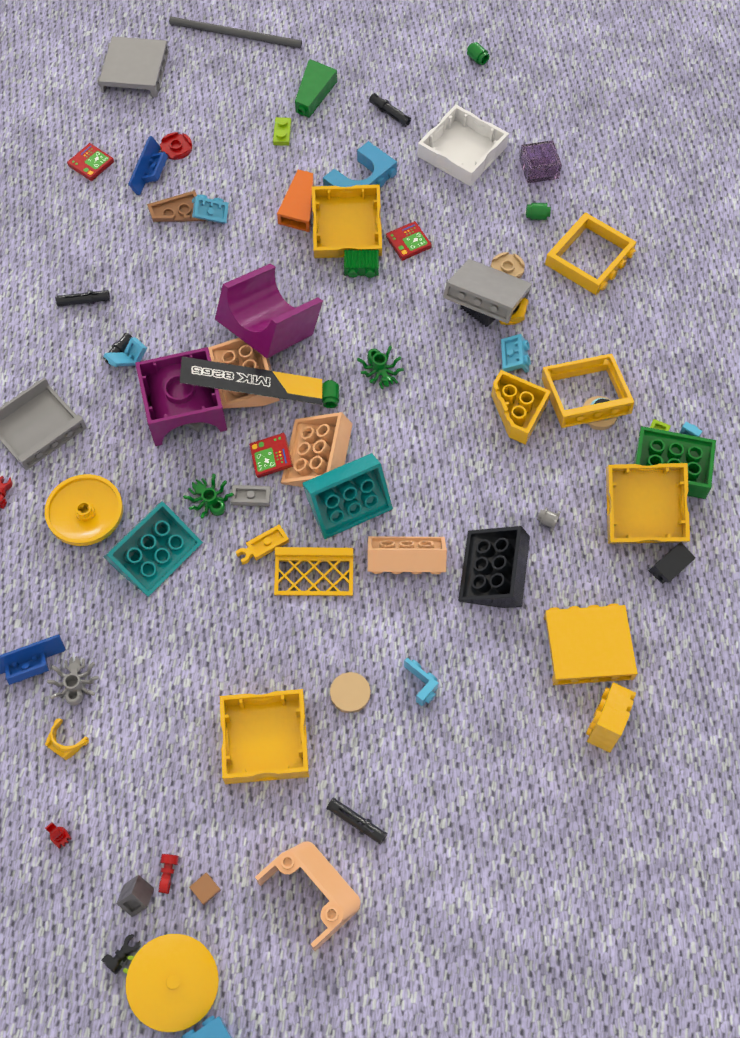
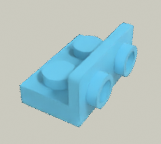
M197 195L192 199V203H194L192 217L225 224L227 223L229 203L223 202L224 200L221 198L209 199L206 195Z
M521 334L501 339L502 369L505 372L522 368L525 373L529 372L531 361L528 355V350H530L528 340H525Z

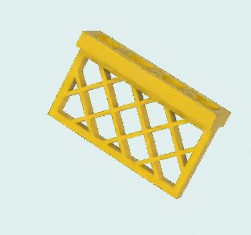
M275 547L274 596H353V548ZM279 562H289L292 567L284 574L279 569ZM302 562H308L312 566L305 574L297 568ZM321 562H327L331 566L325 574L317 568ZM341 562H349V570L344 574L336 568ZM294 569L302 576L295 583L287 577ZM315 569L321 577L313 584L306 576ZM333 569L341 576L334 584L326 577ZM284 579L292 585L287 591H279V583ZM303 579L311 585L307 591H301L297 587ZM323 579L331 585L326 591H320L316 587ZM344 579L349 584V591H340L336 585Z

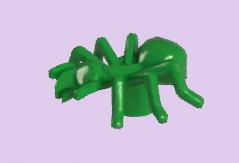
M392 346L388 347L386 355L378 349H370L367 355V362L370 366L366 365L364 360L357 358V361L362 363L364 369H373L370 373L361 371V374L370 377L377 372L374 379L372 378L369 381L370 383L375 384L379 375L382 376L379 383L381 389H384L383 385L389 387L388 382L392 385L394 382L398 383L394 377L387 373L396 376L399 372L404 371V368H398L395 372L386 369L394 368L396 363L401 360V357H398L391 365H386Z
M212 474L211 488H206L207 482L204 478L201 479L202 482L196 479L197 484L192 482L194 491L191 488H188V490L193 495L197 494L200 497L194 499L191 496H183L184 499H188L193 503L203 500L199 506L193 505L188 508L189 510L199 511L205 505V512H202L201 519L208 516L209 509L214 516L224 514L226 510L224 502L228 501L229 497L234 496V493L226 494L224 498L217 496L223 493L227 481L225 480L221 484L219 491H215L216 474Z

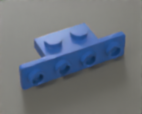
M152 136L148 137L128 183L136 195H141L145 183L159 180L168 158L165 152L158 153L160 146Z
M55 635L0 655V674L5 673L6 680L11 685L49 671L47 657L66 650L60 635Z

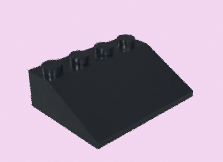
M522 526L468 531L459 602L499 608L522 607L530 536Z

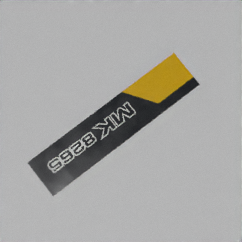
M182 356L180 383L322 405V379Z

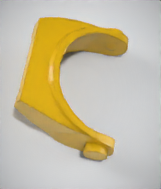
M522 299L518 304V310L511 316L508 324L500 320L499 323L502 325H515L523 321L527 305L529 304L528 299Z
M59 718L54 721L45 746L64 760H68L89 743V738L84 737L73 746L60 745L56 741V731L63 723V720Z

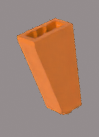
M297 170L277 212L278 224L310 232L312 186H314L313 173Z

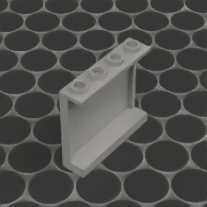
M112 36L111 42L108 43V52L104 57V65L101 67V76L98 77V86L101 87L102 93L105 92L106 86L146 89L150 90L151 97H158L169 54L167 41Z
M468 259L447 281L443 298L508 324L514 309L523 298H528L532 283Z
M45 377L0 407V441L26 471L87 428L83 418L71 410L49 386Z

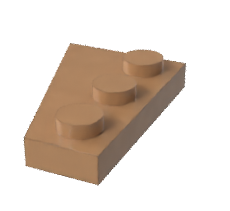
M195 190L147 204L153 222L206 220L192 217L194 206L192 199L197 196Z

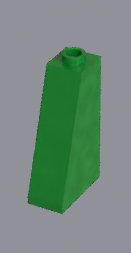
M309 59L295 99L296 113L308 118L311 117L337 83L336 69Z

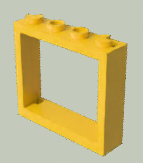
M585 212L549 251L546 256L545 265L597 295L600 290H605L609 280H613L616 277L617 271L624 268L627 259L633 257V254L636 252L635 246L637 242ZM586 228L623 249L598 279L561 258L563 253Z
M612 354L543 367L541 379L545 389L551 391L549 399L561 428L632 414L634 400ZM607 371L619 399L564 410L553 381Z

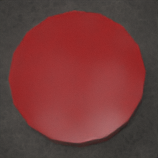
M178 132L167 134L161 140L160 150L165 152L169 159L179 160L185 158L192 151V141L184 133L178 134Z

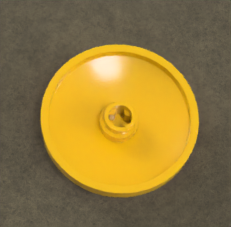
M91 474L77 475L61 482L51 492L45 505V519L51 532L62 542L74 546L93 545L106 539L116 530L123 515V501L117 488L109 480Z
M182 934L159 936L145 944L134 956L129 966L125 985L129 1006L134 1015L144 1025L154 1030L177 1032L190 1028L208 1013L214 1003L218 991V970L213 956L198 940Z

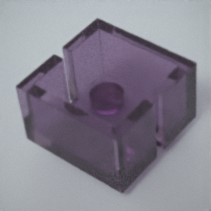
M553 140L521 145L519 160L527 183L559 179L562 164Z

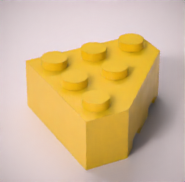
M500 370L493 382L492 399L508 437L526 445L548 404L551 391Z
M614 682L610 688H605L602 699L593 715L595 717H593L586 731V734L589 735L588 743L609 753L611 752L626 726L636 692Z

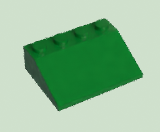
M641 426L633 464L651 466L667 463H688L687 496L706 499L712 487L716 440Z

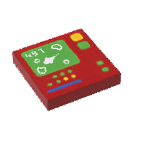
M91 143L67 161L70 168L90 181H93L114 163V159Z
M416 221L386 233L387 240L402 261L432 247V244Z
M285 433L249 444L257 478L293 467Z

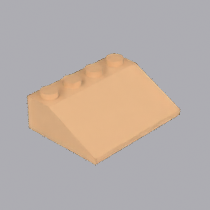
M240 338L208 347L211 361L272 371L269 358L264 357ZM218 389L223 409L258 407L280 401L279 398Z
M342 412L295 419L289 444L293 467L283 471L281 483L303 487V482L345 465L352 422Z

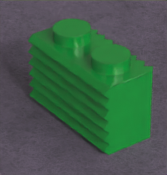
M344 250V276L351 278L357 276H366L368 278L379 276V250Z

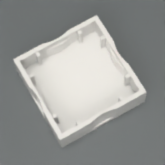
M455 104L442 118L441 122L431 129L418 143L417 157L471 186L505 150L508 144L509 133L479 119L473 113Z

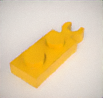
M277 525L246 542L247 548L238 549L236 555L237 557L246 555L245 558L241 559L242 565H245L250 561V558L254 557L257 561L275 551V547H282L289 543V538L281 526Z

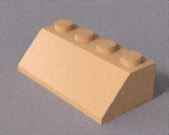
M368 536V572L374 574H381L383 572H391L393 574H401L403 572H411L412 574H421L422 572L441 574L446 572L447 548L445 537Z

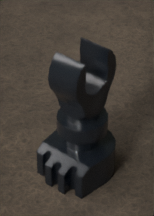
M133 934L125 938L121 950H117L114 957L107 954L101 960L115 975L122 969L120 963L127 960L126 956L140 948V941L134 947L128 946L129 941L134 937Z

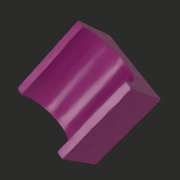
M271 263L224 283L215 315L217 322L266 358L312 336L323 300L317 297L296 308L289 305L277 288L275 281L276 267Z
M208 347L135 363L147 422L155 446L163 445L164 437L171 430L189 423H208L216 426L220 432L227 431L219 390L180 383L182 356L211 361Z

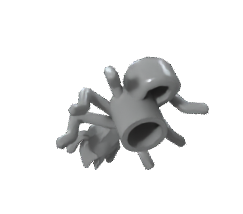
M77 656L74 662L73 658H70L69 667L67 660L64 661L65 669L69 670V674H64L59 668L52 665L51 668L64 679L63 682L47 680V683L54 684L57 687L65 686V689L61 693L57 692L51 695L50 699L61 698L65 695L66 702L71 706H76L83 700V693L81 691L87 695H95V692L84 688L83 684H93L95 680L99 679V676H94L91 680L80 679L91 673L95 663L92 662L86 672L78 674L85 667V659H82L81 665Z

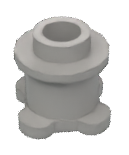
M547 507L545 510L541 509L537 520L540 521L539 525H546L551 528L550 532H553L561 511L558 510L556 514L549 511Z

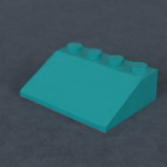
M372 453L302 483L307 500L324 539L393 509L381 463Z
M161 501L103 557L122 576L149 597L203 542Z

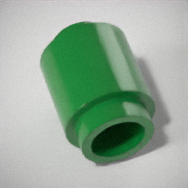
M478 42L471 43L467 48V55L477 64L484 65L489 60L490 55L488 51Z
M547 203L527 204L526 218H530V220H547V217H550L551 207H548Z
M327 380L322 383V403L325 408H335L339 403V384L333 380Z

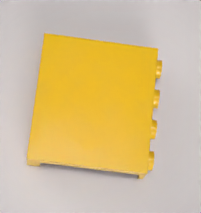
M614 603L599 607V605H590L587 608L572 606L568 609L554 607L545 611L543 619L546 620L554 673L552 676L553 685L635 679L638 673L625 605Z

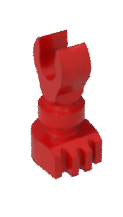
M3 476L0 477V508L2 509L7 504L6 499H4L6 492L13 485L11 477L7 483H3Z
M53 822L45 827L50 833L51 841L59 849L61 845L65 847V843H69L68 839H72L65 828L57 827Z
M161 855L160 863L164 864V868H161L163 874L158 892L169 894L171 874H174V869L172 868L173 865H178L179 856Z

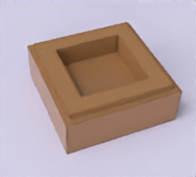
M207 872L189 887L203 905L221 891Z

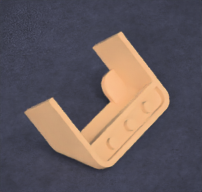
M305 841L281 853L255 876V879L262 886L278 870L285 875H290L301 867L327 897L329 902L321 910V920L327 929L311 943L312 949L316 951L359 911L361 903L359 896L316 846L311 842Z

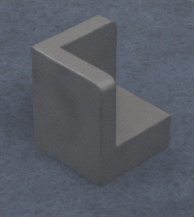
M137 875L123 885L116 904L133 917L148 907L154 888L140 875Z

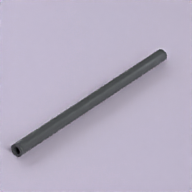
M172 16L169 18V24L295 48H301L302 40Z

